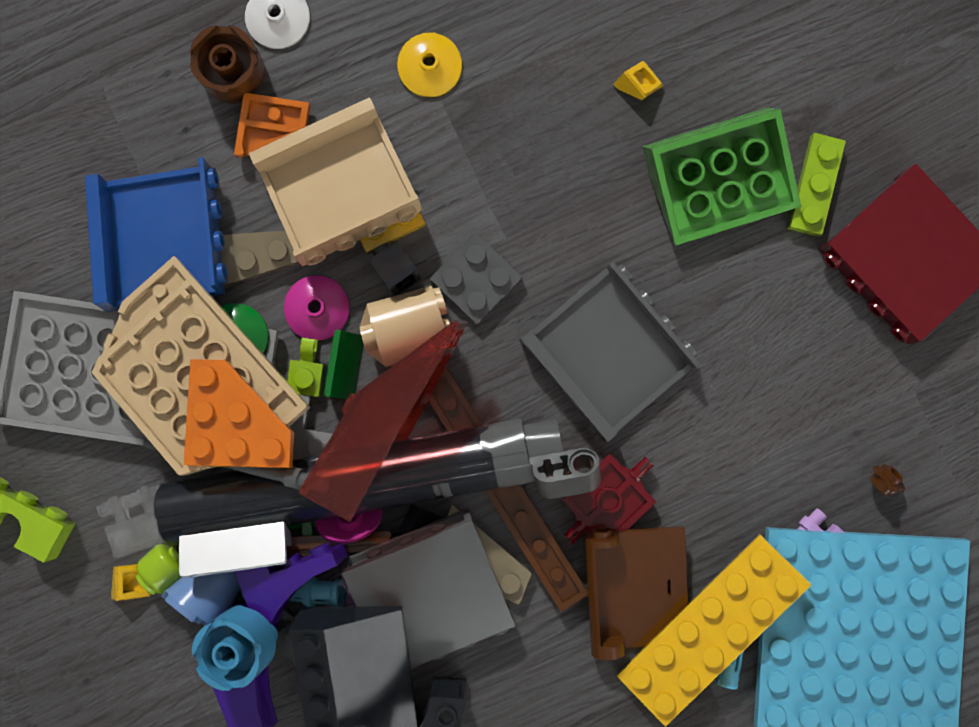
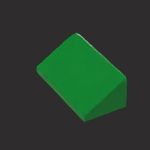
M341 330L334 331L324 390L325 396L346 400L354 399L363 348L361 335Z

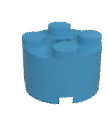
M236 605L224 611L197 633L193 641L192 657L194 655L198 664L196 670L199 676L209 686L221 691H230L234 688L247 686L271 663L276 651L278 632L263 615L253 609Z

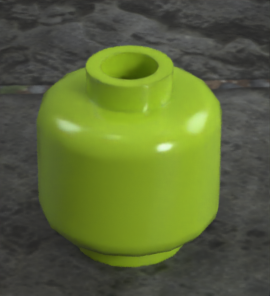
M157 544L138 561L136 579L148 593L152 595L156 593L163 594L167 588L181 578L179 574L178 546L169 547L165 544Z

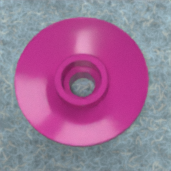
M308 276L299 280L290 288L284 302V315L290 328L302 338L318 341L327 340L334 336V331L342 330L350 313V303L345 290L336 281L325 276ZM313 301H319L321 304V308L317 313H312L309 309Z
M381 509L315 521L320 535L326 540L340 544L353 543L366 538L376 530L382 520L383 511Z

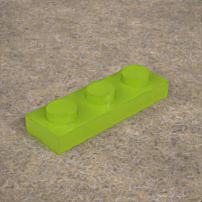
M813 133L810 136L797 187L801 207L792 209L787 229L816 237L823 235L846 143L845 140L818 133Z

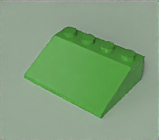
M764 108L642 146L649 176L675 246L801 207L781 109Z

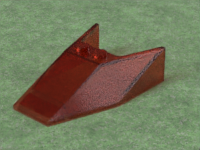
M464 320L453 321L359 390L355 395L353 393L350 394L341 410L344 413L343 418L298 491L299 494L349 522L352 520L394 441L408 439L468 322Z

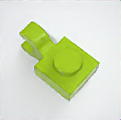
M302 338L300 361L290 360L287 382L298 394L321 396L325 364L315 363L318 340Z

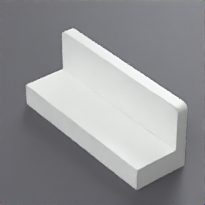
M284 522L179 536V574L182 578H191L286 564V546H291V532Z

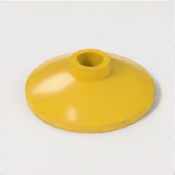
M422 33L414 36L404 44L398 56L397 69L402 83L409 91L421 97L432 98L446 94L457 84L462 72V59L456 45L447 37L437 33ZM426 57H433L435 63L427 66L423 63V60Z

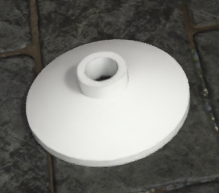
M249 0L245 10V23L250 35L260 45L270 49H285L295 45L304 37L310 23V12L305 0ZM278 8L281 10L277 17L270 16V12L273 9Z

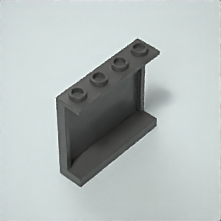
M614 262L609 264L605 270L520 339L523 346L605 442H609L615 437L623 426L688 371L700 365L695 358L698 354L692 345L686 340L683 342L679 340L673 333L676 331L674 324L665 315L660 317L652 308L655 305L652 298L644 290L639 292L631 283L633 277L623 265L617 267Z
M469 508L348 556L342 561L341 574L356 607L403 606L411 671L426 662L439 661L448 653L458 649L471 648L478 641L490 636L503 635L510 628L516 626L511 609L507 605L475 528Z

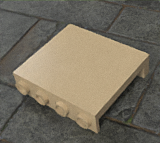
M370 97L249 153L254 166L262 177L294 249L293 254L302 267L318 264L326 258V255L337 250H348L356 244V241L367 236H378L385 232L388 226L397 222H408L415 218L418 212L423 211L419 198L413 190Z

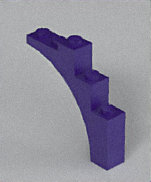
M328 542L310 550L311 555L300 558L299 553L288 556L286 564L235 571L234 573L245 600L231 606L229 609L236 605L253 609L263 615L276 628L290 599L302 585L312 577L337 566L348 556L344 544L331 547ZM269 665L251 683L243 688H234L230 691H221L213 688L228 727H274L277 724L278 719L270 691Z

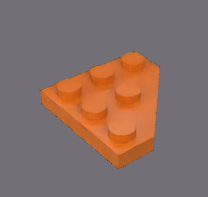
M190 359L183 465L293 468L294 432L275 414L255 389L241 377L232 364L226 360Z

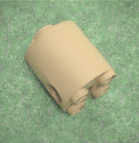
M429 286L367 303L359 326L366 352L386 368L450 350L451 346H455L456 342L448 318L442 319L441 315L447 314V309L440 288Z

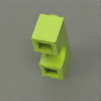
M0 477V525L4 517L9 513L18 519L21 526L20 536L14 547L43 563L56 559L76 523L67 518L68 514L57 507L49 506L47 508L37 502L39 499L35 495L22 490L17 492L9 488V482Z

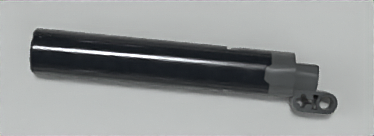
M520 418L293 460V467L305 469L307 474L330 480L329 488L325 493L304 487L300 490L285 487L283 482L235 470L160 484L155 493L154 517L156 518L158 532L162 540L170 547L179 546V536L277 522H284L286 526L531 482H535L538 493L547 499L589 493L598 488L601 483L600 462L597 454L588 448L563 451L557 419L523 425V420ZM583 468L591 469L589 472L586 473L578 472L580 469Z

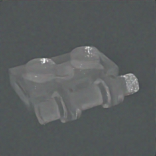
M147 484L138 487L137 492L123 497L118 494L108 498V502L97 505V512L101 518L113 514L116 520V524L104 527L114 559L164 542L159 535L156 518L154 517V497L160 484L152 487ZM141 504L145 514L130 518L127 509Z

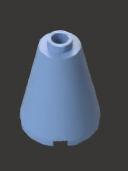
M235 571L191 578L181 577L167 588L161 597L191 622L201 623L206 626L233 605L239 593L240 585L234 573Z

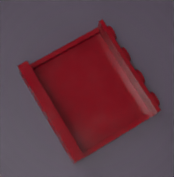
M916 163L902 171L887 189L829 242L818 248L824 254L822 258L825 263L834 270L838 269L846 278L845 283L849 289L856 294H861L868 302V309L876 317L883 318L890 325L891 334L898 341L906 344L921 342L979 288V230Z

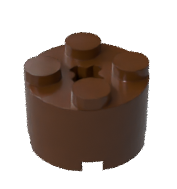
M228 25L229 27L210 26L201 31L191 44V71L213 97L236 104L243 100L244 94H254L260 87L266 73L263 59L250 37L240 28Z

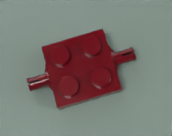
M608 453L600 461L601 483L598 488L589 493L561 498L571 508L577 520L563 534L572 545L586 531L591 533V530L594 528L607 527L611 528L612 531L628 530L656 503L645 490L640 480L654 467L647 457L644 456L630 470L622 466L611 453Z

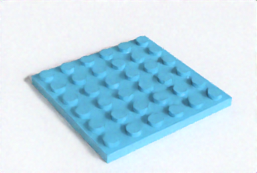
M766 527L765 539L811 583V586L759 636L754 727H958L970 540L950 537L860 532L842 533L824 530L808 531Z

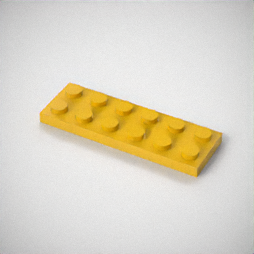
M759 534L617 674V677L666 727L811 586V583Z

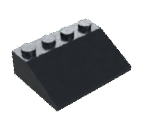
M403 606L302 607L290 627L289 633L306 727H418Z

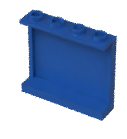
M203 157L198 158L199 167L111 181H105L99 174L85 176L93 304L106 312L118 311L122 301L173 256L177 257L211 296L225 294L224 283L228 282V271L225 263H222L221 251L225 250V240L222 231H219L218 219H222V208L219 200L216 199L215 188H219V177L216 169L212 168Z

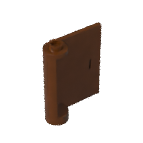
M674 526L612 531L611 528L598 527L592 529L591 533L585 536L591 655L599 660H616L625 655V648L645 647L688 605L685 527Z

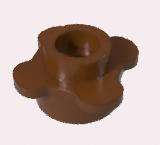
M883 464L881 467L878 465L873 467L875 473L871 475L872 483L883 495L891 496L898 491L903 493L906 490L902 483V475L894 467Z

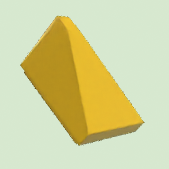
M644 61L625 71L613 84L618 90L640 100L647 98L664 86Z
M137 564L113 567L111 599L120 601L150 596V593L143 589L136 579V574H138Z

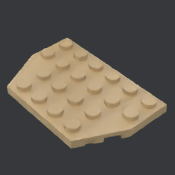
M175 256L122 301L118 310L120 315L112 334L108 333L103 353L98 357L92 370L95 378L179 476H186L216 467L183 465L190 359L229 361L241 377L255 389L275 414L288 426L293 424L310 408L193 274Z

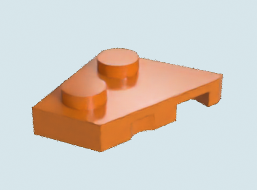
M251 93L244 94L234 155L237 158L250 156V152L308 126L311 111L310 103Z

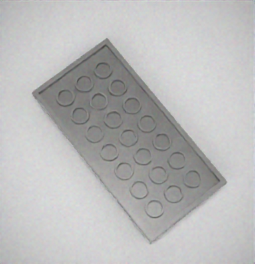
M14 291L0 368V424L143 445L146 436L92 374L98 357L103 353L108 333L112 334L120 313L118 311L106 312L92 302ZM268 329L269 340L263 355L274 366L279 331Z

